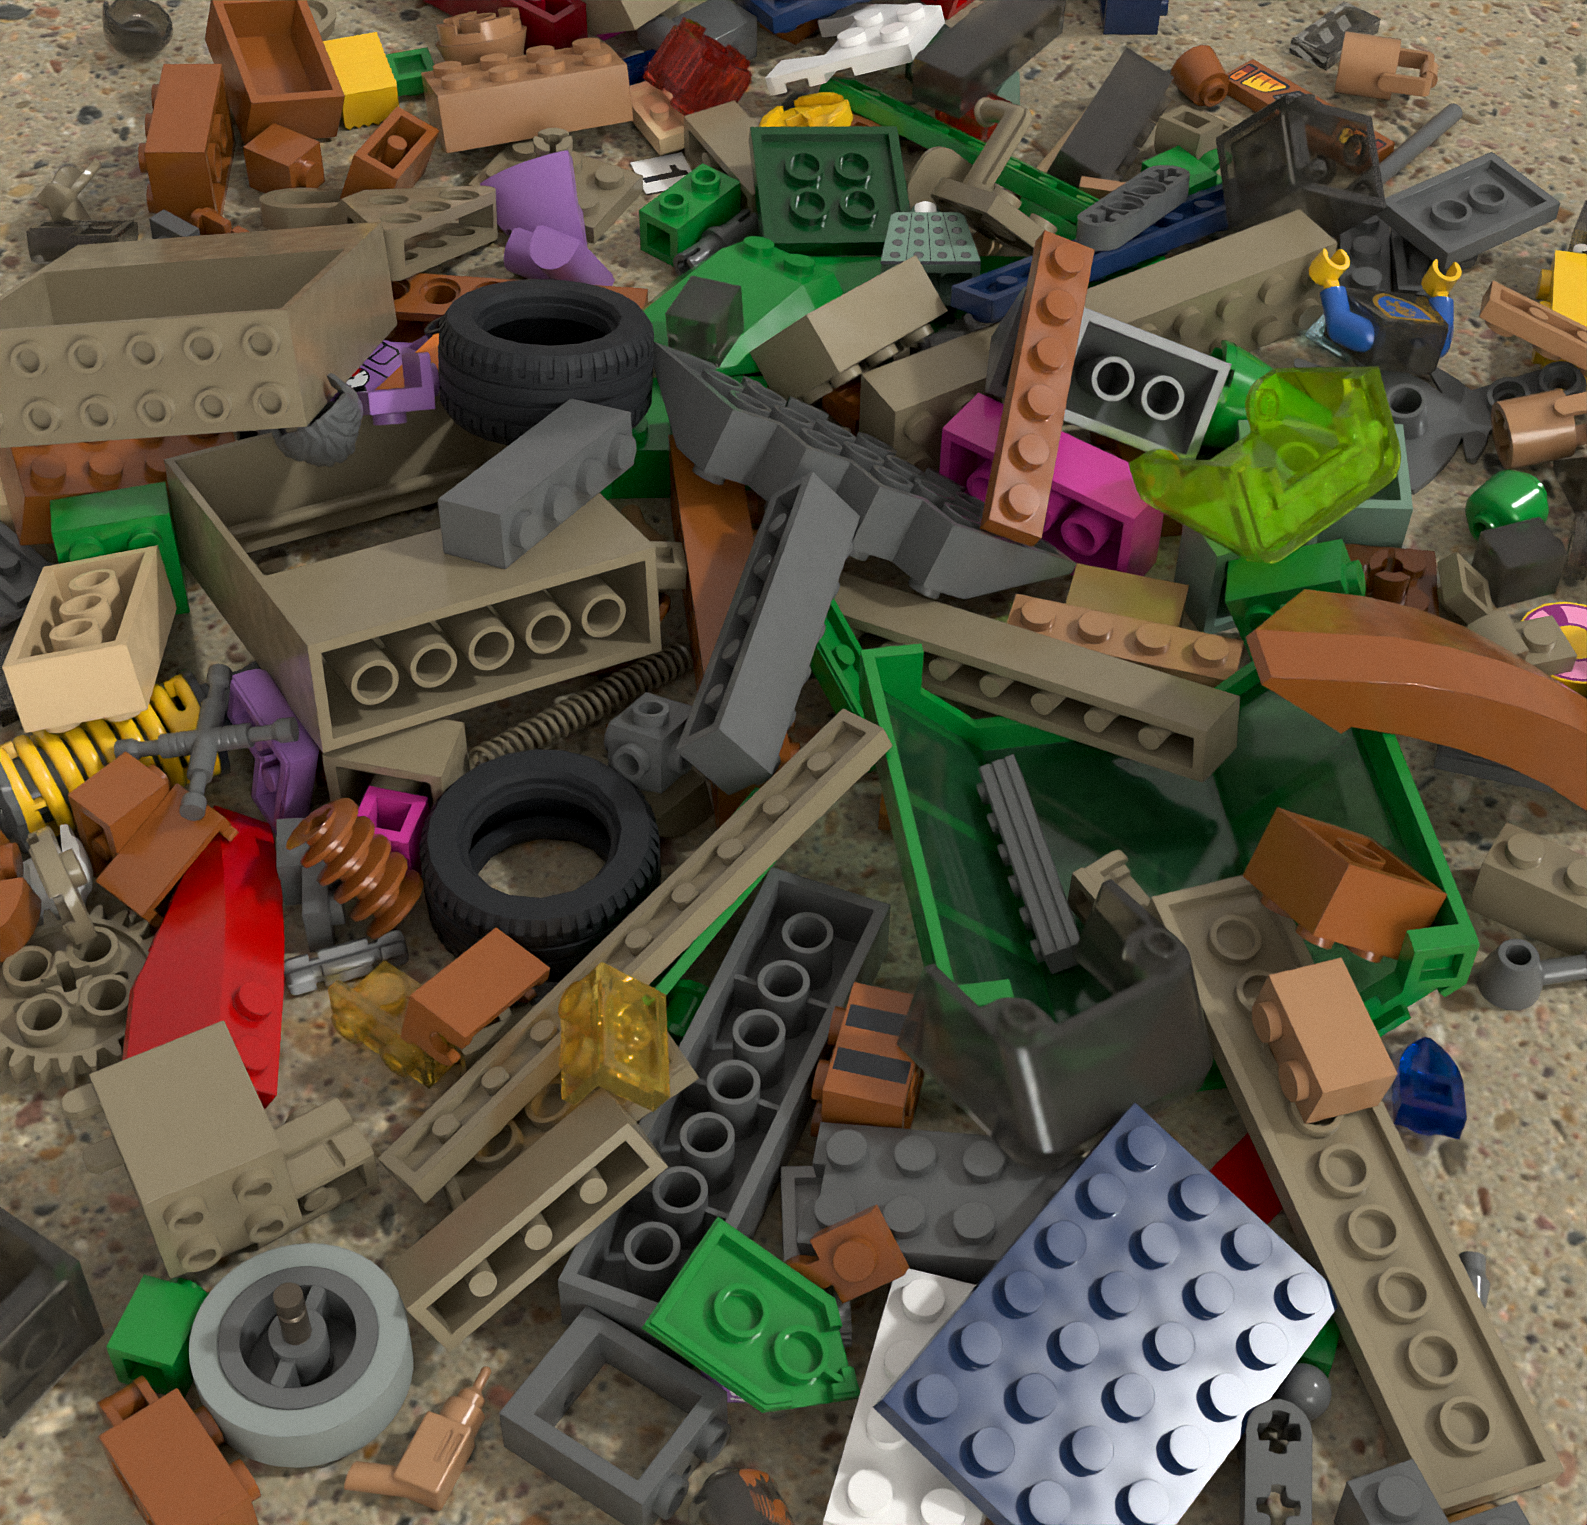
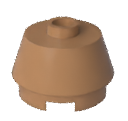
M501 7L498 9L499 17H496V13L477 14L476 11L443 19L444 24H436L439 41L435 45L444 61H459L463 66L480 63V57L487 54L505 53L508 55V58L523 56L527 27L521 25L518 8Z

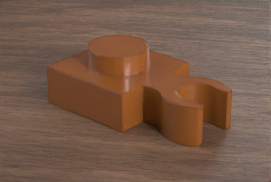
M877 1204L816 1232L810 1239V1243L817 1256L797 1255L784 1262L821 1289L833 1285L842 1304L904 1276L909 1269V1265Z

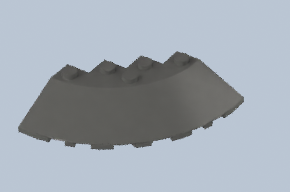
M654 342L653 366L677 448L695 464L692 471L699 477L717 485H723L726 479L748 485L766 501L764 505L766 510L773 493L813 471L860 516L852 539L854 547L849 556L866 561L868 556L872 555L894 562L910 576L908 585L911 588L933 599H938L941 593L961 599H968L1073 572L1077 563L1043 538L1033 547L980 529L985 502L964 493L965 487L936 470L927 468L924 473L913 464L895 457L897 451L892 446L863 432H858L855 437L846 429L827 421L829 414L791 396L786 401L779 394L763 387L761 383L743 376L741 383H739L735 379L716 371L717 367L711 362Z

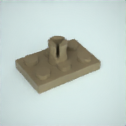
M547 128L539 131L538 137L534 136L532 139L510 142L468 186H480V183L489 177L525 161L568 150L573 160L578 204L583 211L587 242L595 244L643 192V175L572 151L573 138L572 135L569 136L568 131L560 128Z

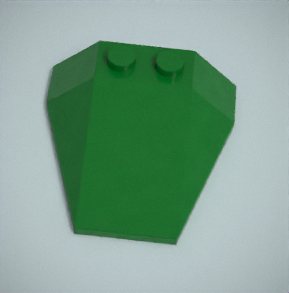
M749 236L742 242L720 249L677 277L644 306L642 310L653 325L654 342L711 362L717 367L716 371L727 376L760 372L749 353L750 351L803 316L840 297L844 292L835 274L815 265V261L811 257L802 254H789L774 247V242L770 239Z

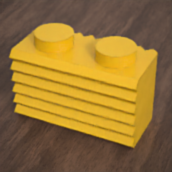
M377 32L323 41L345 95L341 113L345 128L351 130L356 126L360 129L363 124L369 127L372 123L379 125L397 106L399 107L396 80L392 74Z

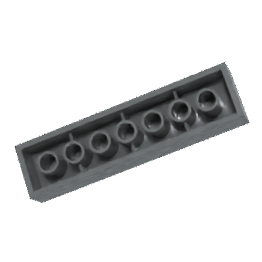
M774 867L770 869L678 1047L699 1079L647 1114L638 1124L668 1168L575 1246L558 1279L562 1324L570 1326L587 1305L692 1370V1363L646 1332L642 1327L717 1217L753 1240L780 1182V1166L788 1165L817 1103V1100L812 1099V1087L819 1060L829 1061L834 1047L828 1045V1033L835 1006L847 1007L854 982L872 986L888 952L890 904Z

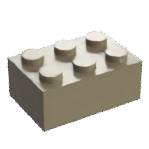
M915 255L808 313L749 353L773 392L782 396L786 401L791 396L795 399L801 398L804 403L810 405L833 391L829 381L834 389L843 386L869 370L865 363L866 360L872 368L902 352L904 348L900 343L901 339L907 348L933 333L934 330L929 322L948 310Z

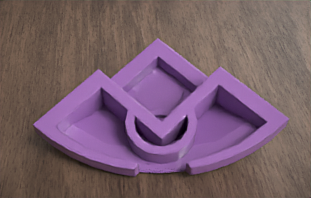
M568 150L525 161L507 168L480 183V186L496 188L497 225L507 236L511 235L514 228L519 227L534 233L537 225H544L579 239L587 247L584 216L578 204L573 160Z

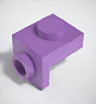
M429 352L402 354L404 388L356 392L363 404V415H372L373 425L407 423L406 412L436 409L434 397L438 396L440 391L439 373L436 365L431 363Z

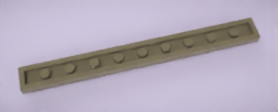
M842 709L377 1158L388 1173L426 1204L511 1119L543 1090L560 1071L591 1043L610 1022L639 996L660 973L685 951L709 925L731 906L759 876L777 861L809 827L822 817L858 779L870 770L893 746L884 728L845 709Z

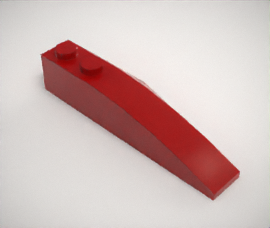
M214 805L212 808L224 816L239 833L231 842L217 833L187 869L180 883L175 888L167 906L169 909L160 928L154 935L143 968L136 976L129 993L122 1061L224 1020L265 1110L277 1096L284 995L285 937L281 880H279L276 868V847L269 823Z

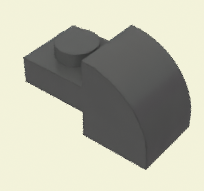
M305 818L276 819V868L279 880H281L284 905L302 904V916L310 953L334 946L335 925L346 924L345 903L338 904L333 899L334 893L342 881L338 879L323 887L316 879L325 863L321 861L307 869L299 863L302 855L309 847L306 842L292 850L286 849V843L291 833Z

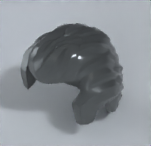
M332 373L326 376L331 386L340 393V397L336 402L329 401L307 427H298L295 432L287 433L285 428L270 429L276 445L286 457L298 462L305 461L317 467L327 466L330 468L334 466L335 462L343 463L349 455L354 453L355 443L359 436V428L364 414L363 404L356 391Z

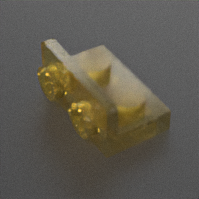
M386 960L379 964L353 989L342 981L336 980L328 988L333 1014L331 1021L338 1033L352 1044L362 1042L379 1054L384 1064L393 1073L403 1078L409 1075L428 1089L456 1064L454 1063L452 1066L443 1065L416 1044L412 1043L409 1045L400 1038L409 996L422 986L420 983ZM439 1033V1036L442 1039V1041L446 1045L454 1048L457 1051L456 1046L449 1043L445 1039V1037Z
M604 962L599 963L581 981L573 982L565 990L559 1002L558 1015L561 1018V1052L558 1065L561 1070V1099L576 1105L594 1088L600 1086L617 1096L654 1112L670 1098L666 994Z

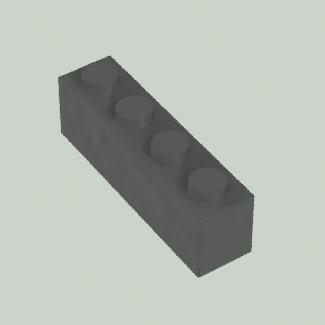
M569 399L438 499L444 553L502 569L508 568L634 465L636 441L632 436L631 412Z

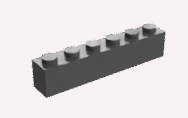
M813 471L771 495L676 749L679 754L728 796L752 784H763L778 769L781 762L779 753L787 730L792 726L796 718V711L794 709L802 686L811 674V667L809 666L816 645L826 629L824 624L831 601L837 595L840 588L838 580L845 560L851 554L854 547L852 539L860 516Z

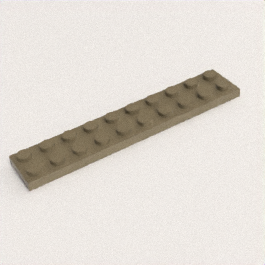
M1243 875L1151 897L1146 909L1149 919L1308 1263L1329 1282L1338 1305L1332 1316L1400 1463L1414 1459L1445 1515L1555 1481L1565 1470L1383 1101L1381 1100L1379 1105L1305 1124L1295 1102H1290L1281 1089L1278 1076L1279 1066L1268 1043H1263L1255 1032L1252 1022V1006L1268 975L1315 964L1302 937L1295 932L1296 924L1294 920L1281 916L1265 907L1260 902L1263 893L1248 882Z

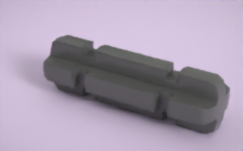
M392 929L372 942H368L367 938L363 937L316 950L318 957L309 959L307 953L288 958L284 961V977L291 994H303L317 990L316 983L322 981L328 987L376 973L375 966L383 964L384 970L405 965L409 961L407 944L400 929Z

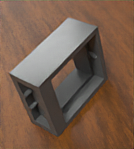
M587 1305L499 1412L505 1448L624 1525H654L659 1517L664 1520L670 1519L678 1510L688 1492L689 1477L702 1460L709 1464L716 1459L724 1448L731 1432V1425L728 1424L727 1391ZM606 1362L688 1413L638 1480L555 1428Z

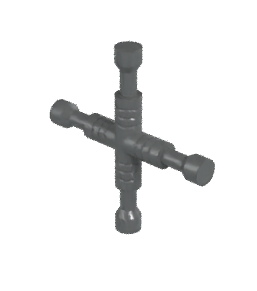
M213 664L208 669L206 684L209 687L207 698L201 702L196 730L160 734L157 740L142 742L133 738L117 740L114 745L115 758L125 751L137 760L141 757L160 755L163 759L190 755L187 778L190 780L188 792L182 796L179 813L183 818L191 821L201 820L205 816L207 800L204 792L206 784L212 780L217 752L254 747L255 742L276 740L280 743L296 742L299 739V727L295 717L279 718L273 724L253 727L251 723L223 726L226 710L223 696L224 691L230 687L233 675L231 668L224 664Z

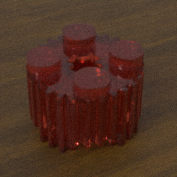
M683 17L678 26L674 25L647 65L648 67L643 73V78L655 88L670 92L673 96L669 102L670 105L684 116L734 100L738 103L752 83L751 77L753 75L751 71L747 70L751 62L729 43L725 47L714 38L705 35V27Z

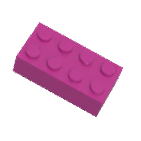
M978 392L942 428L939 473L965 487L964 493L985 502L1004 404ZM1061 431L1042 538L1076 563L1144 576L1157 561L1169 481Z

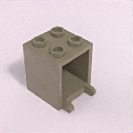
M224 1020L89 1074L91 1083L73 1089L63 1096L61 1106L65 1116L70 1120H83L103 1111L112 1136L89 1145L83 1152V1161L87 1170L95 1174L106 1172L124 1164L170 1279L186 1272L205 1270L226 1255L254 1243L273 1241L283 1235L289 1228L304 1223L282 1147Z

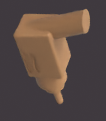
M485 1366L481 1369L472 1387L460 1389L456 1397H448L439 1414L431 1411L425 1414L397 1466L355 1461L346 1476L344 1489L404 1497L434 1510L441 1511L475 1448L474 1439L485 1420V1415L482 1411L485 1400L481 1391L491 1375L490 1367Z

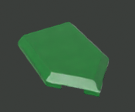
M717 1217L642 1329L761 1413L858 1399L860 1396L854 1367L848 1365L839 1331L843 1325L836 1299L730 1224Z

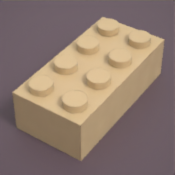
M158 545L43 567L2 666L25 733L44 729L49 733H62L77 727L81 722L106 718L111 722H120L131 719L141 711L148 709L177 609Z

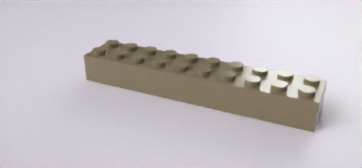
M1298 209L1088 288L1084 307L1207 355H1210L1215 347L1222 349V340L1233 342L1247 352H1250L1321 324L1323 308L1320 292L1324 290V287L1316 284L1311 279L1308 269L1323 248L1327 250L1330 259L1336 252L1337 242L1303 211ZM1000 322L862 373L859 432L867 433L892 446L897 451L895 457L913 464L924 473L927 468H932L939 472L942 428L978 392L1004 404L1005 399L985 392L991 336Z

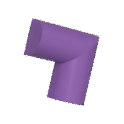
M537 225L534 233L519 227L514 228L507 241L503 257L505 268L527 279L565 280L602 286H612L615 281L613 274L579 239L544 225Z
M253 669L232 675L227 716L233 725L241 723H251L253 727L269 725L279 718L295 717L298 723V741L280 743L276 740L255 742L254 747L249 748L255 757L251 797L276 834V819L306 818L310 815L319 747L295 716L272 676L266 670Z

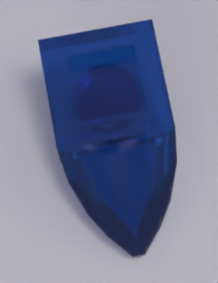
M1423 1037L1410 1044L1400 1057L1397 1070L1398 1075L1392 1084L1394 1124L1408 1127L1410 1130L1421 1135L1432 1136L1438 1134L1460 1140L1467 1120L1464 1082L1460 1070L1451 1056L1432 1038Z

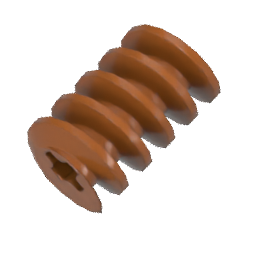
M339 798L318 808L303 819L288 838L286 849L292 850L305 842L309 845L299 863L306 869L321 861L325 863L316 881L323 887L338 879L342 881L335 891L333 899L338 904H343L357 897L359 900L351 909L349 916L353 921L359 922L373 915L375 918L367 927L366 935L374 940L391 931L405 918L419 899L424 882L420 873L414 869L407 870V859L402 854L391 852V842L383 834H374V823L368 817L357 816L358 805L350 798Z

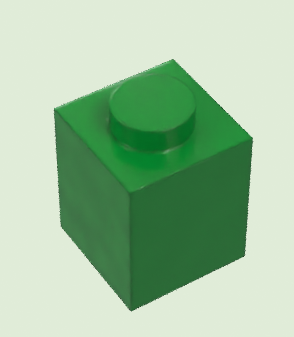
M144 1274L106 1346L118 1381L129 1385L134 1379L143 1375L155 1393L166 1395L178 1388L185 1399L194 1381L189 1361L191 1330L197 1312L209 1292H206L198 1284L184 1278L175 1277L167 1281Z

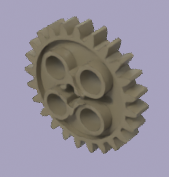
M98 904L89 915L98 936L76 945L75 941L71 942L65 932L62 920H57L50 909L44 910L43 925L36 927L33 935L23 948L7 957L0 964V1072L10 1068L14 1082L19 1085L34 1072L40 1090H46L55 1076H63L67 1089L73 1090L79 1074L88 1073L89 1075L108 1065L122 1061L129 993L136 976L143 968L149 954L148 949L154 938L151 935L150 927L146 920L131 926L128 911L124 909L118 912L111 920H107L103 905Z

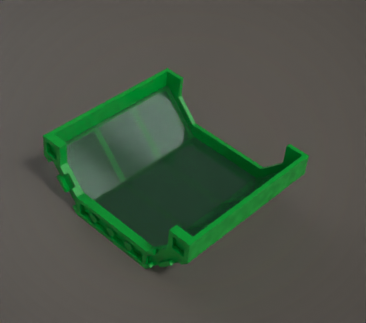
M921 643L860 650L859 696L865 720L884 728L893 745L876 762V767L943 1050L960 1058L967 1053H971L984 1059L990 1073L1021 1088L1032 1083L1046 1090L1048 1101L1064 1109L1227 1088L1177 977L1144 996L1072 910L1071 912L1089 961L1055 974H1051L1045 961L1037 962L1030 944V940L1036 939L1034 929L1026 930L1019 912V908L1025 906L1023 897L1015 898L1008 880V876L1014 874L1012 865L1004 866L997 845L1004 843L1001 834L994 836L987 819V814L992 813L993 810L990 804L984 806L976 784L983 782L978 770L980 766L991 764L1014 754L1023 774L1067 900L1072 873L1081 867L1086 868L1115 850H1121L1126 855L1128 861L1125 865L1131 871L1130 876L1150 899L1153 896L1243 875L1278 807L1374 838L1447 894L1431 927L1406 930L1398 960L1383 956L1380 963H1374L1352 953L1344 944L1335 942L1331 949H1325L1303 939L1315 964L1342 957L1380 1037L1411 1019L1407 1007L1438 989L1441 995L1446 997L1467 984L1480 942L1395 734L1350 727L1342 734L1263 686L1252 660L1214 687L1215 689L1240 696L1237 748L1201 783L1003 716L973 719L921 687L924 656Z

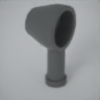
M1522 939L1506 940L1483 961L1477 977L1479 991L1488 1002L1506 1010L1526 1009L1538 1000L1543 985L1585 980L1587 982V950L1581 951L1580 955L1540 960L1537 949L1531 943Z

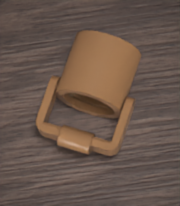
M1345 31L1334 93L1389 101L1392 93L1425 97L1430 94V89L1438 82L1439 67L1434 62L1435 55L1430 52L1400 48L1401 39ZM1397 66L1420 69L1419 77L1396 74Z
M1554 389L1496 401L1492 405L1491 428L1495 449L1505 469H1516L1569 458L1575 454L1576 446L1586 445L1587 423L1575 426L1574 416L1587 413V392L1566 396L1563 390Z

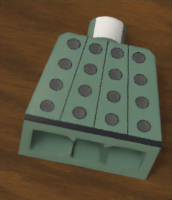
M928 201L915 204L910 212H896L891 215L881 257L880 274L916 255L944 305L951 306V287L980 275V257L965 216L959 212H940L937 205Z

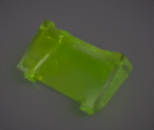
M1378 366L1274 368L1257 379L1251 385L1247 394L1245 410L1251 433L1212 459L1179 460L1178 456L1171 450L1152 449L1128 464L1136 490L1146 504L1247 561L1274 564L1283 560L1390 484L1400 468L1401 449Z

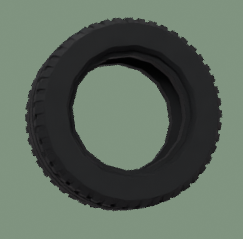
M554 279L506 281L483 286L465 293L453 301L440 319L438 373L441 404L457 425L468 433L487 441L510 445L569 399L631 412L632 429L639 424L652 404L653 325L639 305L623 294L604 287L574 281Z
M534 749L505 754L481 763L458 778L437 799L424 822L421 832L422 838L419 844V854L425 900L432 928L437 933L438 939L445 946V949L453 954L455 958H458L497 927L551 968L546 980L549 982L559 983L661 885L659 830L652 807L645 800L643 793L638 790L636 785L625 779L612 767L589 756L564 750ZM539 839L573 841L593 850L605 862L598 874L579 888L542 898L508 895L490 887L478 875L490 858L512 845Z

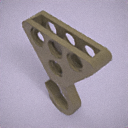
M491 186L363 190L340 199L343 189L286 188L267 192L259 198L261 225L270 230L382 221L391 281L404 280L498 239L496 188ZM459 218V223H448Z

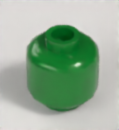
M1507 469L1495 473L1474 491L1466 501V520L1469 531L1474 539L1483 545L1500 551L1517 549L1547 521L1549 506L1547 492L1543 484L1536 477L1525 472Z

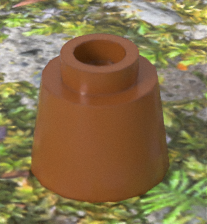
M1199 45L1184 52L1171 68V83L1196 105L1212 107L1219 104L1227 96L1229 76L1214 49L1209 45Z

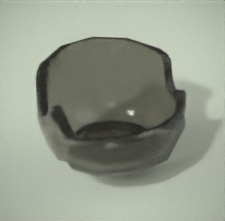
M115 0L109 6V2H103L102 25L104 38L118 53L131 59H144L158 54L171 41L174 32L170 15L159 3L151 0Z

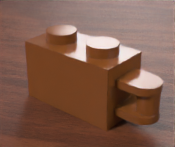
M143 1375L134 1379L132 1383L109 1397L96 1402L104 1421L109 1427V1430L98 1437L110 1468L146 1525H259L252 1502L261 1497V1492L243 1461L238 1458L228 1464L217 1448L225 1441L217 1423L204 1405L192 1411L178 1388L158 1398Z

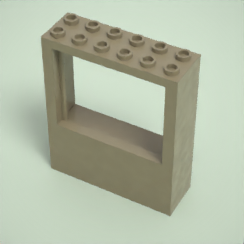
M382 221L75 246L0 296V448L307 427L338 392L331 386L326 375L330 373L335 374L346 383L397 326Z
M440 391L438 396L434 397L436 409L406 412L407 423L373 425L372 415H363L354 453L349 455L343 463L335 462L334 466L330 468L327 466L317 467L305 461L298 462L286 457L276 445L272 433L164 459L181 560L260 668L266 670L272 676L291 710L323 753L662 651L656 547L611 503L598 493L506 569L445 554L443 551L441 528L264 576L247 553L436 503L442 495L508 446L487 441L468 433L457 425L442 406ZM298 427L287 428L285 430L287 433L295 432L298 429Z

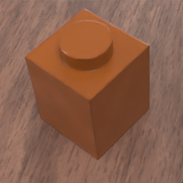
M273 123L243 146L249 187L267 193L286 188H318L325 182L320 142Z

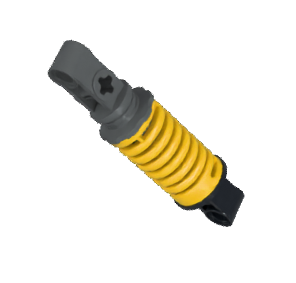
M254 661L245 666L244 668L234 671L233 675L247 670L261 668L257 664V662ZM188 668L177 671L176 676L163 682L164 688L160 684H155L148 709L141 711L131 719L111 722L106 718L81 722L77 727L62 733H49L44 729L34 731L32 740L27 735H20L15 737L13 741L1 744L0 830L8 840L12 839L16 842L24 854L29 853L28 849H30L26 838H28V834L49 825L55 836L60 835V825L67 824L74 832L77 826L68 794L116 759L114 745L117 740L133 738L142 742L157 740L160 734L196 730L201 702L208 696L209 687L207 684L203 683L200 685ZM230 687L224 691L223 702L226 705L223 726L233 725L227 716ZM227 750L217 752L213 776L222 777L230 773V761ZM160 755L141 757L138 760L145 766L152 764L160 768L169 778L173 787L176 783L182 787L190 783V780L187 778L190 755L163 759ZM185 759L188 765L182 767L180 761Z

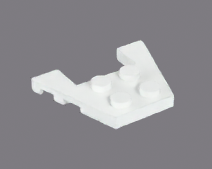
M855 3L837 10L830 17L819 18L817 21L822 37L837 36L838 41L825 55L781 60L765 77L770 96L786 93L787 83L805 78L808 79L810 87L827 83L836 71L850 67L853 69L854 76L913 62L945 24L941 5H923L922 3L907 5Z

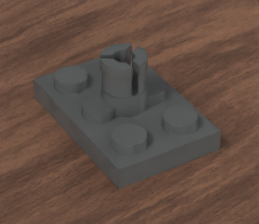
M1490 152L1380 200L1377 217L1433 261L1438 259V265L1444 270L1450 268L1453 262H1457L1461 270H1465L1475 265L1478 254L1555 220L1560 202L1495 153Z

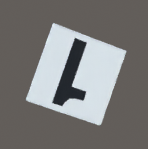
M682 152L630 162L634 172L643 175V189L646 195L667 190L691 172Z

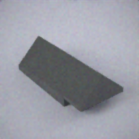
M1025 286L991 336L985 392L1005 399L1025 298ZM1084 307L1063 421L1188 468H1193L1232 364Z

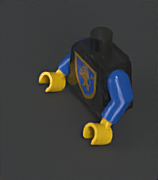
M1323 248L1308 269L1311 279L1316 284L1324 287V290L1320 292L1326 323L1323 336L1368 368L1414 373L1416 375H1429L1436 370L1439 358L1444 357L1451 346L1454 333V301L1448 297V294L1461 276L1462 270L1457 262H1453L1446 275H1443L1438 269V259L1434 260L1421 282L1423 290L1432 297L1428 299L1424 295L1340 286L1338 279L1350 265L1349 256L1343 249H1338L1329 259L1327 250Z

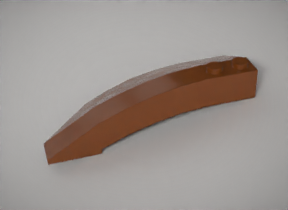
M1304 589L1264 621L1262 625L1246 636L1261 684L1342 734L1350 727L1408 736L1463 750L1508 766L1549 786L1587 811V698L1504 647L1470 629L1413 607L1366 596Z

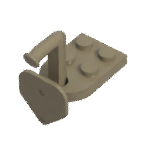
M984 97L975 104L974 115L976 121L983 127H991L995 123H998L975 163L972 165L955 151L946 147L937 146L928 149L920 157L906 180L910 210L915 204L928 201L937 205L940 212H959L965 216L972 238L977 231L1005 247L1032 256L1035 241L1043 231L1046 230L1055 234L1058 229L1036 214L1031 213L1030 217L1019 211L1018 209L1022 202L1008 191L994 184L1029 128L1032 114L1024 106Z

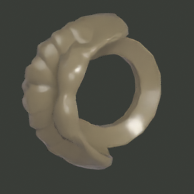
M96 158L83 172L71 166L60 168L54 175L51 183H48L37 196L38 203L44 208L49 209L51 218L56 224L75 230H86L95 226L77 196L101 168L102 164Z

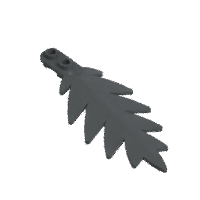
M1354 351L1352 353V361L1379 396L1377 397L1362 386L1325 367L1300 358L1294 360V368L1313 394L1336 408V419L1340 420L1341 423L1403 424L1411 495L1418 493L1446 467L1455 455L1461 442L1463 443L1465 458L1468 463H1475L1481 457L1487 446L1489 435L1492 434L1491 410L1492 405L1496 401L1557 388L1565 389L1566 391L1563 392L1566 396L1587 392V382L1584 375L1575 365L1565 361L1552 362L1543 369L1517 377L1500 378L1491 385L1470 390L1447 372L1437 367H1431L1429 375L1437 387L1435 389L1425 381L1397 366L1362 352ZM1201 446L1193 468L1230 469L1232 449Z

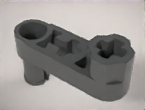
M1275 1399L1267 1400L1256 1406L1247 1419L1245 1433L1235 1445L1237 1458L1240 1460L1239 1525H1271L1269 1515L1257 1512L1256 1505L1264 1504L1271 1492L1280 1494L1282 1506L1293 1508L1294 1515L1287 1517L1282 1525H1312L1313 1435L1307 1416L1303 1410L1292 1402ZM1266 1427L1278 1430L1277 1440H1287L1288 1443L1280 1454L1269 1451L1270 1440H1259Z

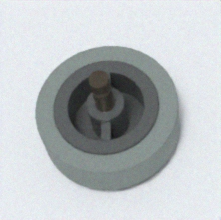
M304 1243L278 1247L258 1254L231 1270L216 1284L203 1301L194 1320L189 1341L190 1367L201 1404L206 1407L214 1418L224 1441L231 1448L252 1460L278 1467L299 1468L322 1465L339 1460L367 1445L389 1425L400 1410L407 1396L413 1374L414 1356L406 1311L397 1288L384 1271L372 1261L351 1250L327 1244Z

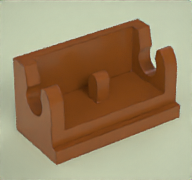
M178 783L174 785L95 880L157 930L160 928L164 918L154 909L215 835L219 833L231 842L239 833L224 816L208 805L206 806L205 816L201 820L191 821L183 818L179 813L182 796L188 790Z
M496 927L409 996L400 1038L409 1045L412 1043L416 1044L439 1063L452 1066L461 1056L454 1048L449 1047L442 1041L439 1033L449 1043L463 1050L471 1043L473 1036L516 1001L528 1003L537 996V993L532 988L535 985H542L548 979L551 968Z

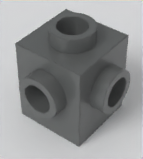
M644 693L608 724L604 736V746L608 751V766L636 785L639 790L654 791L662 794L679 777L687 774L693 766L676 751L692 706L651 693Z

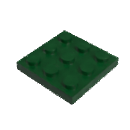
M897 126L750 127L748 142L760 237L770 239L774 242V247L789 254H802L806 256L882 255L891 215L896 212H910Z

